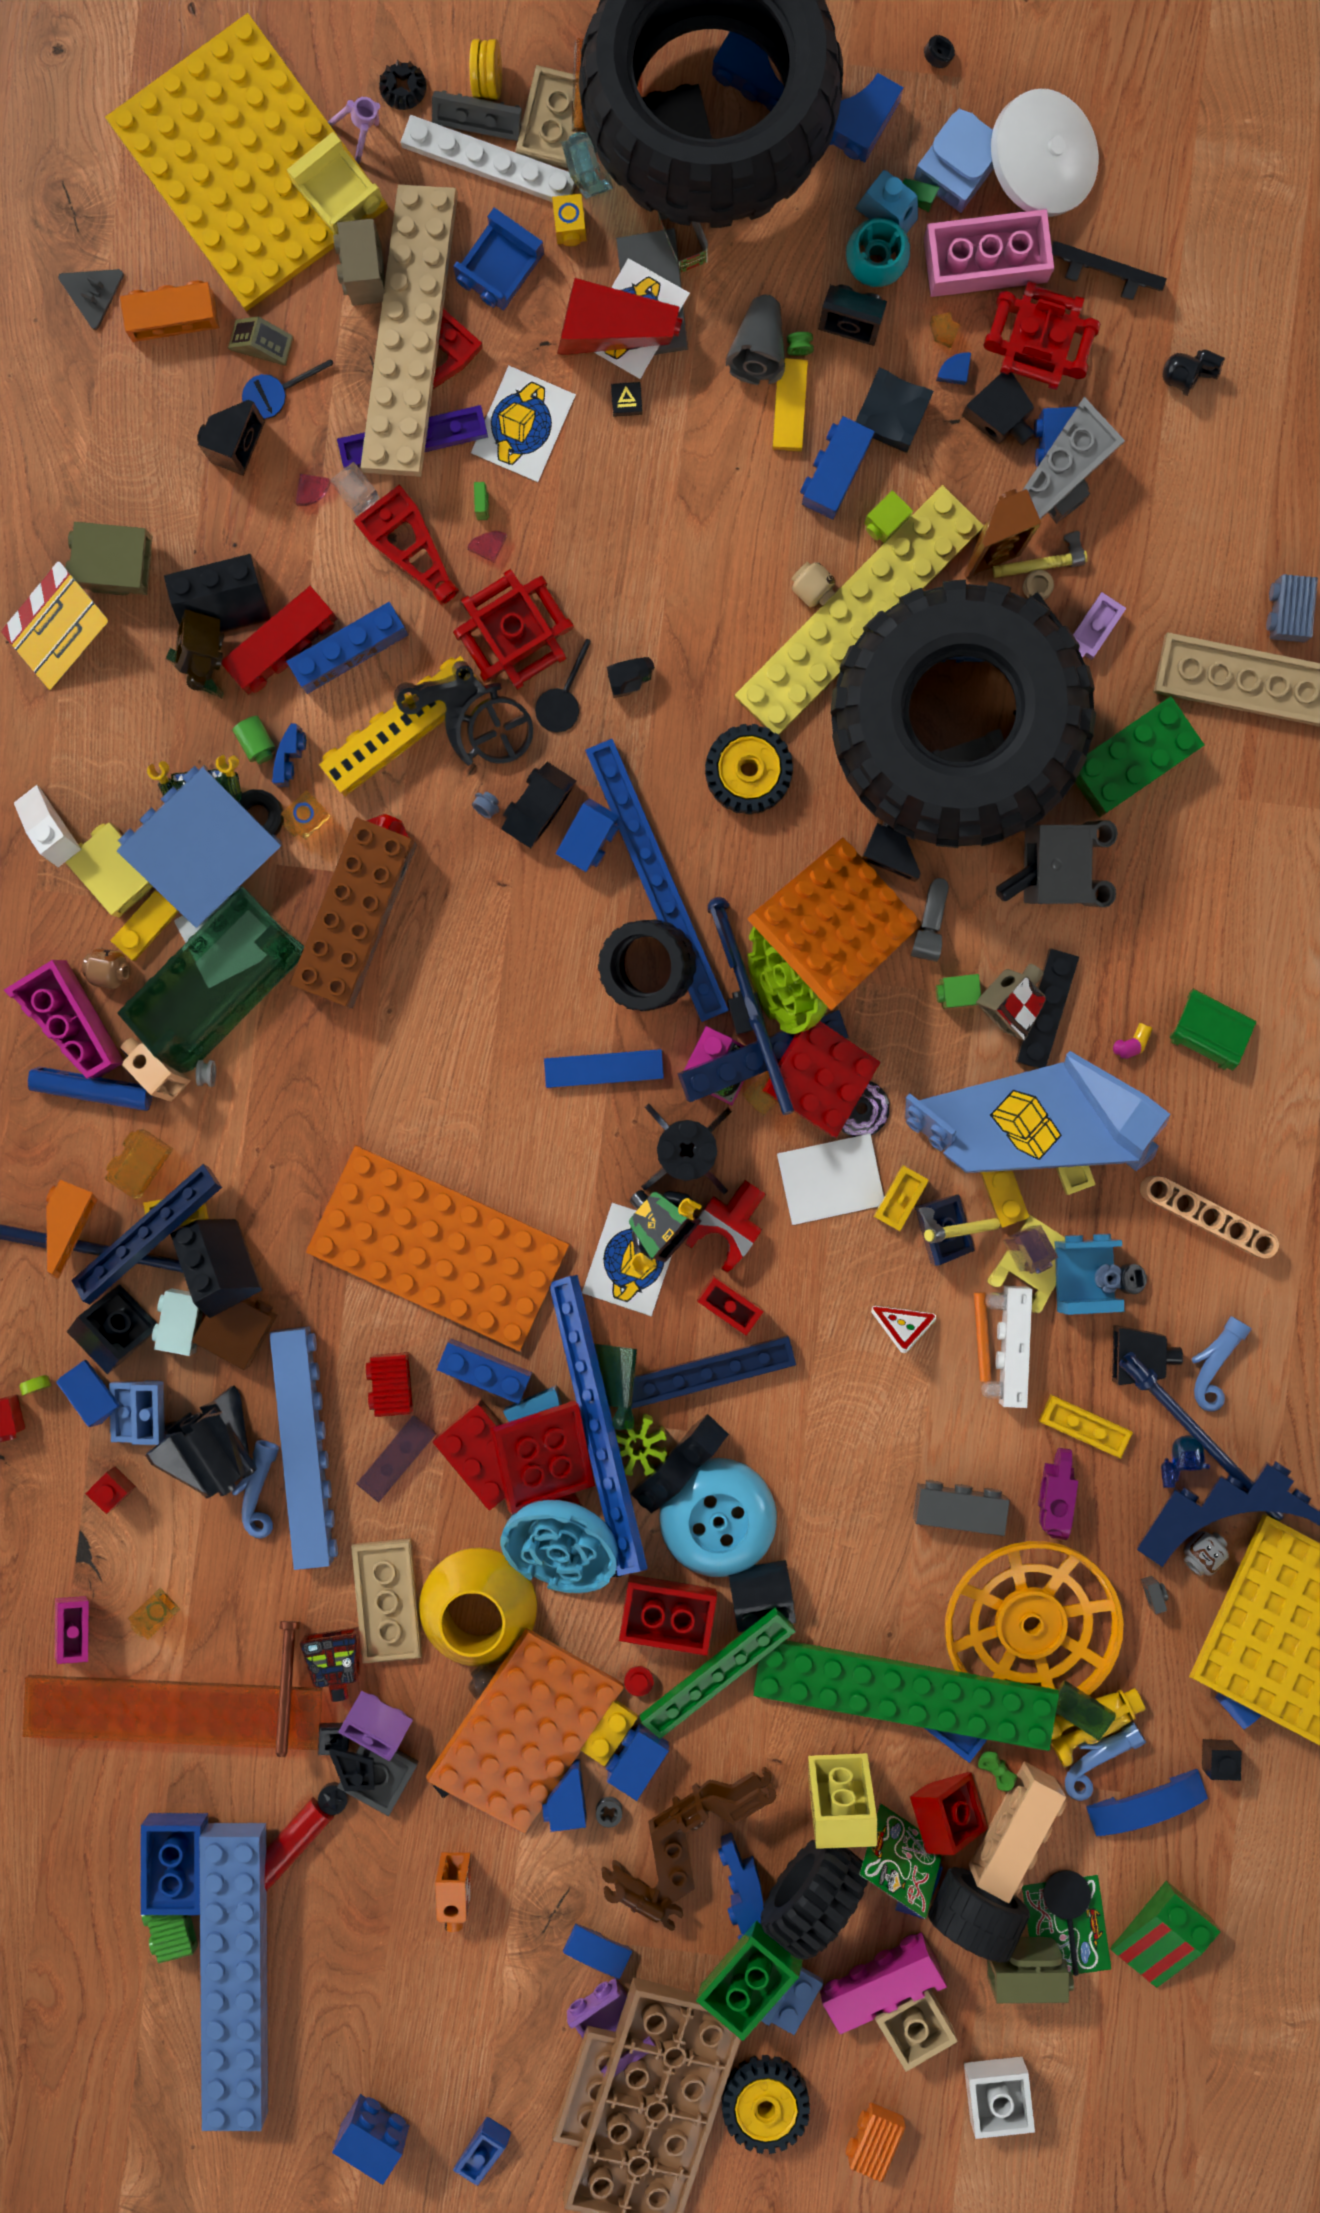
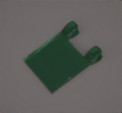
M594 1343L608 1404L612 1407H618L613 1418V1427L619 1430H630L634 1427L631 1407L637 1349Z

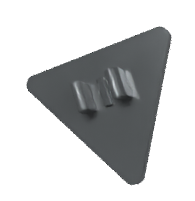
M120 269L61 273L58 279L91 328L97 330L124 277V273Z

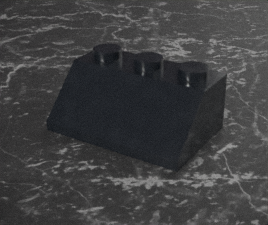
M251 554L164 575L171 606L179 625L185 609L220 619L221 633L271 619L258 563Z
M236 1219L195 1220L170 1234L193 1303L209 1318L263 1290Z

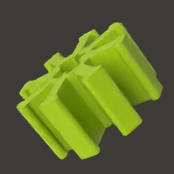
M631 1414L622 1418V1425H625L629 1435L618 1432L614 1428L617 1442L624 1445L619 1447L621 1458L626 1455L630 1456L627 1465H624L626 1475H633L636 1459L641 1460L644 1474L647 1476L654 1472V1464H651L647 1455L660 1458L661 1462H664L667 1456L666 1447L660 1448L652 1445L660 1440L665 1441L666 1431L661 1426L659 1430L647 1434L649 1425L653 1423V1417L648 1414H643V1423L640 1430L635 1429ZM636 1438H640L643 1440L645 1448L642 1449L640 1447V1451H635L631 1441L634 1440L636 1442Z

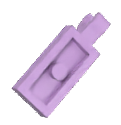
M1103 592L1097 597L1073 634L1080 645L1079 652L1082 658L1084 656L1090 660L1094 658L1126 610L1124 606Z

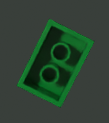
M756 1920L701 1983L696 2002L740 2040L744 2041L799 1978L803 1959L795 1958L763 1931L761 1923Z

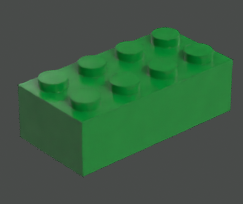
M1170 696L1089 752L1075 784L1100 818L1205 746V744L1172 696Z

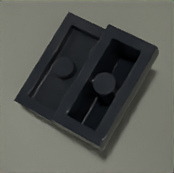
M786 1560L753 1565L745 1571L729 1575L738 1632L746 1631L774 1608L778 1609L792 1624L796 1623Z

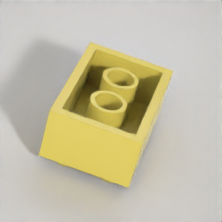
M868 1754L808 1756L809 1791L816 1849L877 1846V1814Z

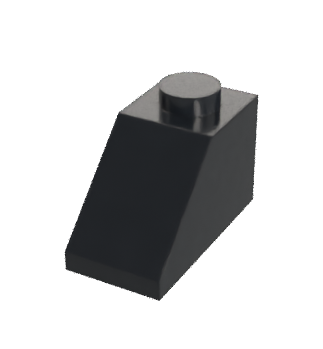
M885 822L882 825L877 823L869 838L862 859L916 882L921 873L906 836L894 831V828Z

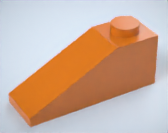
M59 1180L57 1186L51 1187L46 1198V1202H48L46 1206L47 1272L58 1280L98 1200L92 1192L63 1180Z

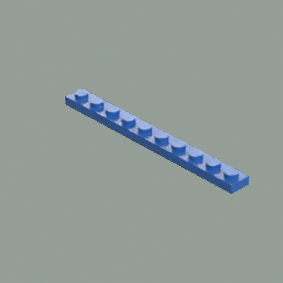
M613 739L586 749L585 752L610 810L620 816L616 824L620 827V834L657 920L669 922L676 928L681 929L693 945L697 968L693 978L694 981L692 986L688 988V992L701 1023L729 1011Z
M578 1275L568 1276L551 1282L550 1292L576 1401L579 1404L604 1520L617 1542L618 1557L616 1570L617 1575L621 1576L647 1570L648 1567Z

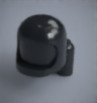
M1207 349L1199 350L1195 357L1184 353L1173 354L1164 365L1163 380L1167 385L1182 390L1183 395L1188 396L1199 377L1218 379L1225 357Z

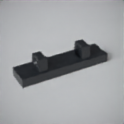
M1053 241L1051 244L1053 256L1070 262L1065 276L1068 280L1076 282L1082 266H1084L1085 268H1091L1121 278V280H1126L1121 297L1128 300L1134 299L1138 286L1163 291L1167 278L1057 241Z

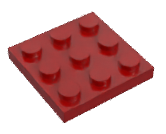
M819 1021L812 1028L795 1034L778 1065L794 1113L829 1136L837 1138L881 1062ZM769 1078L762 1092L778 1101Z
M571 1401L491 1428L506 1503L511 1514L517 1513L530 1503L541 1500H555L595 1486L579 1404L576 1401Z

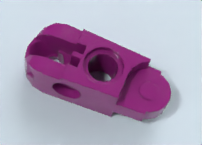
M1060 1447L1057 1449L1054 1464L1045 1463L1038 1500V1506L1040 1507L1039 1523L1051 1538L1066 1541L1071 1533L1079 1481L1074 1477L1072 1450Z

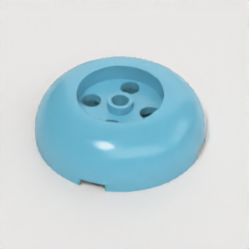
M710 1458L697 1468L678 1494L660 1507L659 1522L661 1534L668 1550L684 1567L704 1576L728 1577L751 1568L765 1555L775 1535L777 1510L768 1485L757 1472L735 1460ZM709 1495L714 1496L717 1500L716 1505L712 1507H707L704 1504L705 1497ZM739 1506L743 1508L744 1515L741 1518H734L731 1512L734 1507ZM715 1517H722L724 1523L715 1525L713 1520ZM696 1523H702L706 1527L703 1534H695L693 1532V1526ZM724 1534H729L733 1537L731 1545L725 1546L720 1542Z
M562 1500L533 1502L513 1514L503 1529L500 1545L508 1563L528 1580L531 1581L535 1577L548 1583V1589L567 1593L591 1592L606 1586L616 1572L618 1547L612 1531L599 1516L580 1505Z

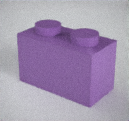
M361 1690L338 1733L390 1762L413 1720L407 1717L403 1711L396 1708L393 1709L381 1702L377 1696L367 1694Z

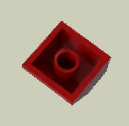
M972 1772L928 1783L910 1796L927 1854L955 1855L988 1829Z

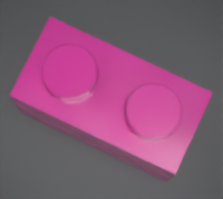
M86 1596L55 1598V1660L57 1664L88 1662L89 1601Z

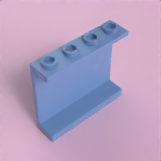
M205 765L200 769L196 766L192 767L182 777L186 783L178 790L172 787L161 798L164 804L157 811L151 807L139 819L143 824L135 832L130 828L118 839L121 846L117 849V852L195 928L215 911L282 845V842L274 834L271 835L208 772V768Z

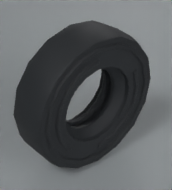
M251 789L241 793L236 798L247 811L254 805L264 806L268 812V820L263 827L271 835L274 834L276 836L280 832L284 823V811L281 803L273 794L264 790Z

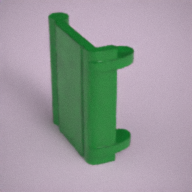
M1193 988L1187 997L1188 1000L1178 1024L1169 1037L1172 1039L1171 1043L1176 1046L1182 1044L1219 1064L1218 1068L1222 1070L1228 1068L1233 1071L1241 1061L1256 1020Z

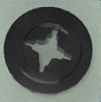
M397 60L396 64L386 65L384 73L380 75L379 90L383 100L389 106L399 110H407L417 106L424 98L426 80L420 67L417 68L411 61L401 63ZM396 77L402 81L408 79L407 84L410 92L403 87L397 89Z

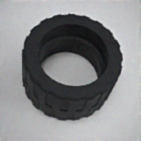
M656 919L628 922L623 924L622 927L616 928L603 943L604 946L600 950L598 964L601 984L604 985L607 994L616 1003L625 1006L627 1009L649 1011L666 1007L677 1002L680 997L687 993L688 988L692 986L697 968L693 945L681 929L676 928L669 922H662V920ZM641 937H653L659 940L667 949L671 959L669 980L664 988L654 993H644L635 988L629 981L625 971L626 952L632 942Z
M958 1867L948 1869L928 1912L929 1920L933 1926L952 1942L979 1957L1000 1963L1011 1959L1031 1915L1027 1906L1018 1897L1013 1895L1010 1903H1007L977 1887L972 1872Z

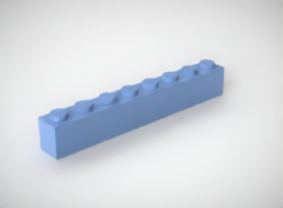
M310 1326L274 1330L270 1332V1343L294 1570L328 1567L334 1561V1557L338 1555V1546L336 1539H332L331 1528L335 1526L333 1509L329 1510L328 1498L332 1496L330 1480H326L325 1469L329 1467L327 1451H323L322 1439L326 1437L324 1421L320 1422L319 1410L323 1408L321 1392H317L316 1380L320 1378L319 1365L314 1363L313 1351L317 1349L315 1333H311Z

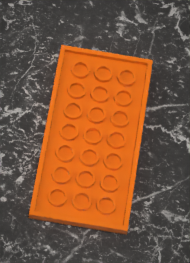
M355 1145L306 1253L520 1352L570 1244Z

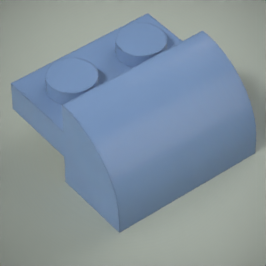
M146 1380L143 1382L115 1381L109 1383V1391L120 1405L110 1415L111 1442H129L132 1445H158L165 1439L164 1382Z
M801 1967L799 1978L761 2021L768 2026L773 2023L795 2035L821 1989L823 1979Z

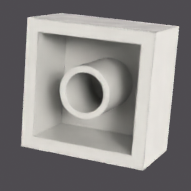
M1023 2057L964 2063L970 2123L975 2139L1035 2133L1029 2073Z

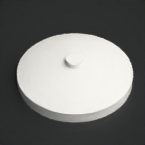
M1030 90L1008 103L995 122L991 138V157L994 171L1003 190L1016 205L1025 211L1047 209L1048 217H1053L1075 208L1087 197L1094 185L1098 172V146L1088 118L1070 98L1054 90Z

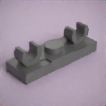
M444 90L442 92L434 91L432 96V123L518 141L522 108L519 105L513 107L504 105V102L498 104L493 103V101L462 96L459 93L454 95Z

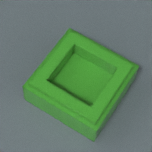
M474 482V505L477 520H488L489 518L488 489L485 482Z

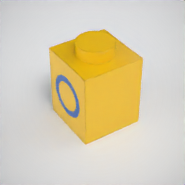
M582 193L552 197L557 245L576 246L581 242L587 241Z

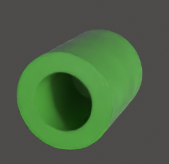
M258 716L249 717L233 727L232 731L250 762L257 761L258 764H262L274 756L272 752L276 747Z

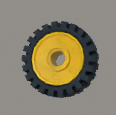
M741 724L722 733L712 744L705 764L706 781L714 798L723 807L739 814H758L775 806L786 794L793 774L792 756L785 741H782L776 732L773 733L765 726L764 728L759 727L758 724ZM745 763H752L756 766L757 773L753 776H746L742 773L741 766Z
M762 2055V2060H757V2057L754 2056L750 2057V2063L747 2064L744 2060L739 2063V2069L734 2068L731 2071L730 2078L728 2077L722 2094L723 2118L731 2137L734 2135L735 2141L739 2145L744 2143L745 2149L752 2151L753 2147H755L759 2154H763L764 2149H768L769 2154H774L777 2147H780L782 2152L787 2149V2143L790 2142L793 2146L797 2142V2136L801 2137L803 2135L805 2126L809 2122V2094L803 2077L801 2078L800 2072L796 2068L792 2069L791 2063L788 2061L782 2063L781 2058L774 2056L773 2060H769V2055ZM763 2101L772 2103L769 2107H761L759 2104Z

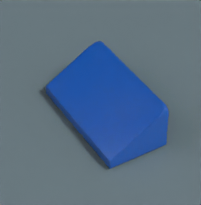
M87 1360L82 1361L56 1381L88 1427L102 1424L120 1406Z

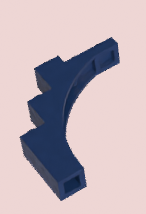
M1266 1461L1247 1491L1243 1489L1245 1484L1231 1474L1227 1478L1220 1475L1202 1504L1197 1501L1199 1496L1184 1487L1181 1491L1175 1487L1140 1541L1137 1550L1163 1567L1172 1553L1188 1537L1206 1525L1222 1518L1247 1512H1281L1307 1518L1320 1526V1510L1309 1503L1312 1498L1297 1488L1293 1492L1289 1490L1294 1482L1293 1478L1289 1476L1291 1470L1277 1461L1273 1465Z

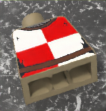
M1029 964L1022 974L1006 969L979 997L976 1004L1004 1033L1025 1040L1046 1001L1045 995L1036 987L1044 972L1033 964Z

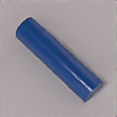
M40 1066L31 1069L28 1075L29 1091L148 1111L152 1103L153 1096L141 1084L103 1077L87 1079L80 1073Z

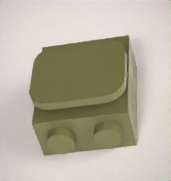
M74 522L73 531H70L68 535L71 557L66 562L65 569L82 589H87L94 593L147 595L153 536L146 528Z
M1020 1937L1009 1961L1000 1963L987 1960V1979L997 2004L1069 2003V1991L1074 1990L1073 1974L1068 1972L1067 1961L1063 1959L1062 1953L1054 1939L1048 1937Z

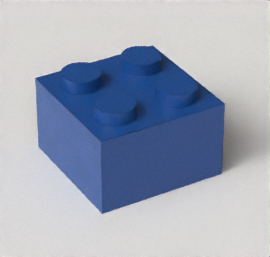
M360 2094L340 2125L332 2153L383 2185L403 2154L410 2125L400 2115L396 2113L391 2114L383 2109L375 2099L371 2097L366 2098Z

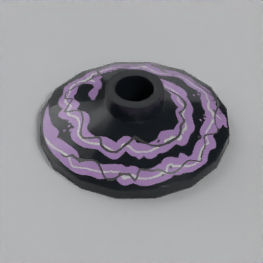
M870 1081L857 1104L864 1103L866 1105V1112L859 1114L855 1106L841 1130L852 1137L877 1133L885 1125L889 1116V1101L886 1093L878 1084Z

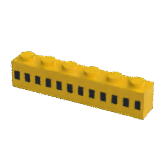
M459 656L457 659L452 657L446 660L440 666V672L432 678L430 675L424 677L417 685L423 682L441 680L453 675V665L457 661H464L463 658ZM461 669L459 675H464L467 669ZM404 694V701L407 704H412L414 702L413 696L411 694ZM437 700L422 707L419 712L410 715L403 713L394 701L393 708L386 713L382 711L372 717L369 721L371 725L363 731L356 730L346 738L347 743L341 748L337 749L335 747L325 753L322 757L324 761L319 766L339 792L346 797L445 721V703Z

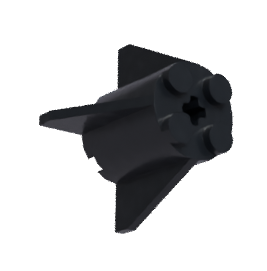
M648 1104L645 1107L646 1110L664 1129L659 1137L657 1146L658 1160L662 1167L641 1186L644 1191L668 1173L672 1177L684 1181L698 1179L706 1175L723 1194L727 1193L728 1190L710 1169L715 1163L718 1152L716 1140L711 1132L732 1112L729 1107L705 1127L701 1123L692 1120L676 1121L668 1125L655 1109ZM684 1142L688 1145L692 1142L695 1147L692 1149L694 1154L691 1157L687 1155L682 1157L679 1154L682 1151L681 1143Z
M235 1385L229 1387L212 1402L199 1407L202 1413L199 1412L192 1415L190 1412L178 1421L165 1423V1439L145 1454L152 1466L198 1491L205 1499L212 1497L216 1493H219L220 1496L230 1493L236 1488L235 1482L237 1480L246 1478L257 1470L249 1455L241 1395Z

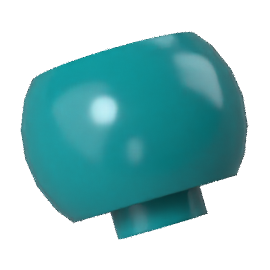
M886 218L866 220L854 229L846 245L848 269L855 279L870 287L888 286L902 276L909 264V238L900 225ZM862 245L865 247V253H860L859 248ZM895 252L896 259L893 261V259H890L891 254ZM879 255L884 261L879 263L873 262L870 256Z

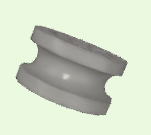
M198 1060L196 1065L197 1086H203L204 1083H207L209 1087H214L216 1081L215 1061L209 1060L208 1063H204L203 1060Z

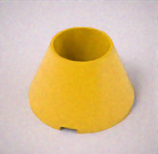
M468 1548L447 1556L428 1575L420 1595L419 1614L427 1638L442 1655L454 1662L467 1666H488L504 1661L525 1629L533 1630L537 1615V1598L532 1581L516 1571L508 1563L502 1552L489 1548ZM475 1593L483 1595L492 1600L498 1607L502 1617V1624L498 1629L486 1635L477 1636L465 1633L453 1622L449 1611V1603L464 1594Z

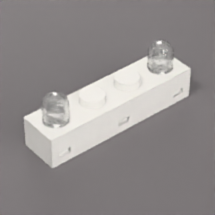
M1004 1285L1003 1292H991L985 1297V1304L989 1309L1003 1310L1002 1322L997 1324V1339L1001 1340V1351L996 1353V1369H1000V1381L984 1382L981 1386V1393L986 1398L999 1399V1403L1003 1407L1027 1408L1032 1289L1027 1286Z

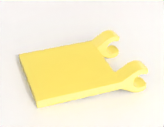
M1029 1215L1030 1218L1026 1219L1003 1258L990 1274L987 1282L993 1287H1000L1005 1281L1008 1272L1012 1273L1037 1290L1032 1297L1031 1311L1033 1313H1040L1056 1286L1055 1241H1065V1237Z

